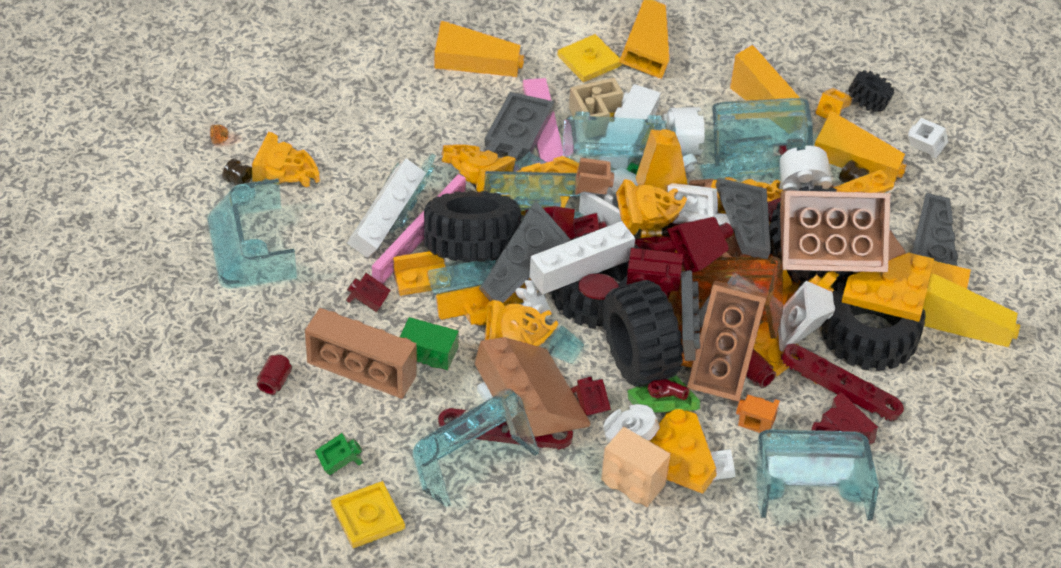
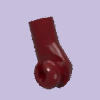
M668 379L654 380L648 385L650 396L657 399L674 396L681 400H686L690 392L689 388Z

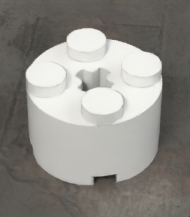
M700 107L669 108L667 114L662 115V126L667 130L675 132L681 146L682 156L702 154L703 149H699V143H704L703 116H698L697 112L701 111Z
M805 146V150L797 151L796 147L788 150L781 156L779 163L783 191H799L801 187L805 186L813 189L814 185H822L823 189L832 187L829 160L823 149L816 146Z

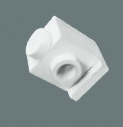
M920 118L917 124L910 128L908 133L912 147L930 154L935 159L948 143L946 128L923 118Z

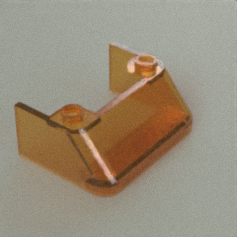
M768 256V259L759 257H719L702 270L692 273L693 281H698L699 297L694 298L699 299V311L710 296L715 281L766 293L767 297L761 321L768 322L771 339H776L783 315V270L779 258ZM681 278L679 292L671 291L668 302L673 307L674 316L677 318L678 328L682 325Z

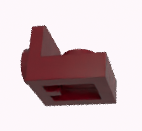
M597 213L576 218L573 221L571 239L607 227L605 221L601 222Z
M366 272L360 280L355 278L349 285L347 291L350 294L345 301L351 303L356 298L377 312L391 290Z
M586 377L577 380L578 385L570 388L573 394L577 393L579 404L586 416L611 410L603 379L593 381L592 377Z

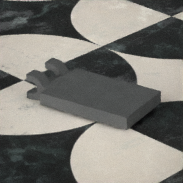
M509 92L484 138L485 146H487L485 151L489 150L498 154V158L499 152L516 158L513 170L518 171L522 156L531 155L555 109L554 101Z

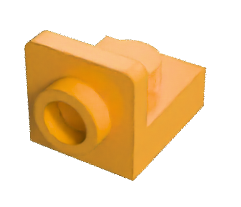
M831 88L822 93L816 114L827 119L830 112L840 115L842 109L851 105L853 97L840 90Z

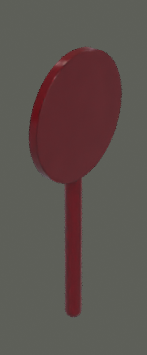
M589 274L582 277L579 281L580 291L585 296L597 300H605V296L610 290L618 288L617 282L604 274Z

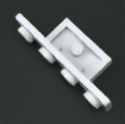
M675 183L668 185V192L674 188L678 190L674 197L676 200L680 201L684 196L687 198L678 218L672 223L682 224L715 217L719 225L725 222L730 224L727 214L718 213L716 188Z

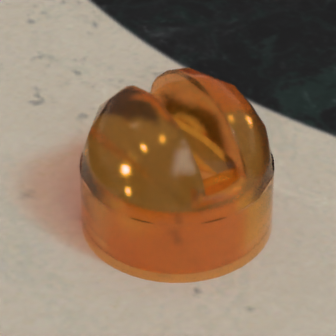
M224 125L210 126L212 144H221L228 139L229 131Z

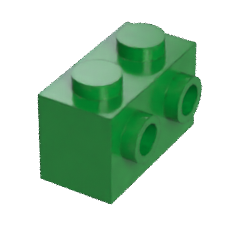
M409 317L400 334L401 338H407L411 342L416 343L417 362L433 368L449 370L459 347L458 330Z

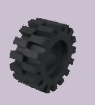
M866 70L858 72L848 89V92H850L849 96L854 97L853 101L855 103L859 102L860 107L865 106L866 110L870 111L872 109L873 112L885 110L895 92L894 87H891L892 84L890 82H886L887 79L885 77L880 78V74L876 73L874 75L873 71L867 72Z

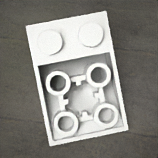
M623 167L611 171L614 172L613 187H608L607 194L581 193L579 212L586 216L597 213L601 222H606L607 227L621 222L616 192L624 179L631 180L636 186L638 185L636 175Z

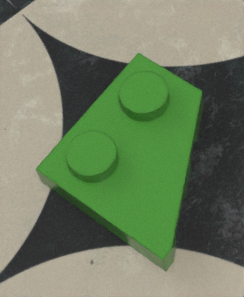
M677 375L668 379L687 387ZM648 385L627 390L628 399L633 405H646L654 413L671 412L675 409H682L683 411L700 409V400L691 390L686 400H681L674 396L660 399L653 398L649 394Z

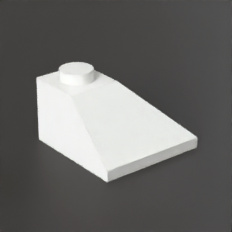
M805 281L777 312L780 351H783L788 344L798 343L819 328L826 319L831 318L835 311L832 292Z

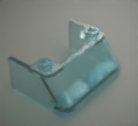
M806 99L719 102L712 106L715 167L720 166V158H732L734 154L738 153V148L786 145L787 150L797 147V151L805 150V146H813V124L809 102Z
M577 111L575 116H570L564 120L563 156L567 158L575 155L642 158L651 129L668 130L667 121L662 120V116L648 115L647 119L596 117L590 116V112Z
M279 179L236 185L209 212L207 216L208 229L218 281L222 287L234 289L297 279L295 250L287 249L268 252L267 245L262 240H244L239 216L281 209Z
M502 389L420 439L413 448V459L422 490L445 507L450 506L451 503L438 460L507 421L512 439L532 455L537 456L540 454L521 397L512 389Z
M762 431L758 436L756 485L760 517H767L769 500L782 497L785 485L838 487L840 495L847 501L863 502L867 521H873L879 484L868 438L858 432Z

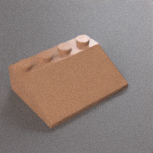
M781 191L782 270L888 272L890 193Z
M506 337L480 341L475 366L516 440L590 427L589 419L547 349Z

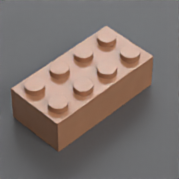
M719 281L714 282L700 334V349L696 350V360L693 362L687 388L740 401L767 297L766 293Z
M319 308L305 329L307 363L401 399L404 398L417 376L416 343L411 342L407 338L392 335L385 330L376 329L358 320H352L334 311Z

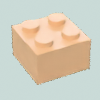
M623 426L605 447L601 480L609 488L617 489L626 494L632 502L648 507L666 485L670 453Z

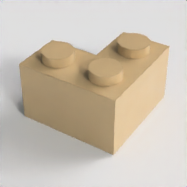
M615 77L570 87L569 109L586 140L606 135L610 113L616 112L618 107L622 108L623 92Z

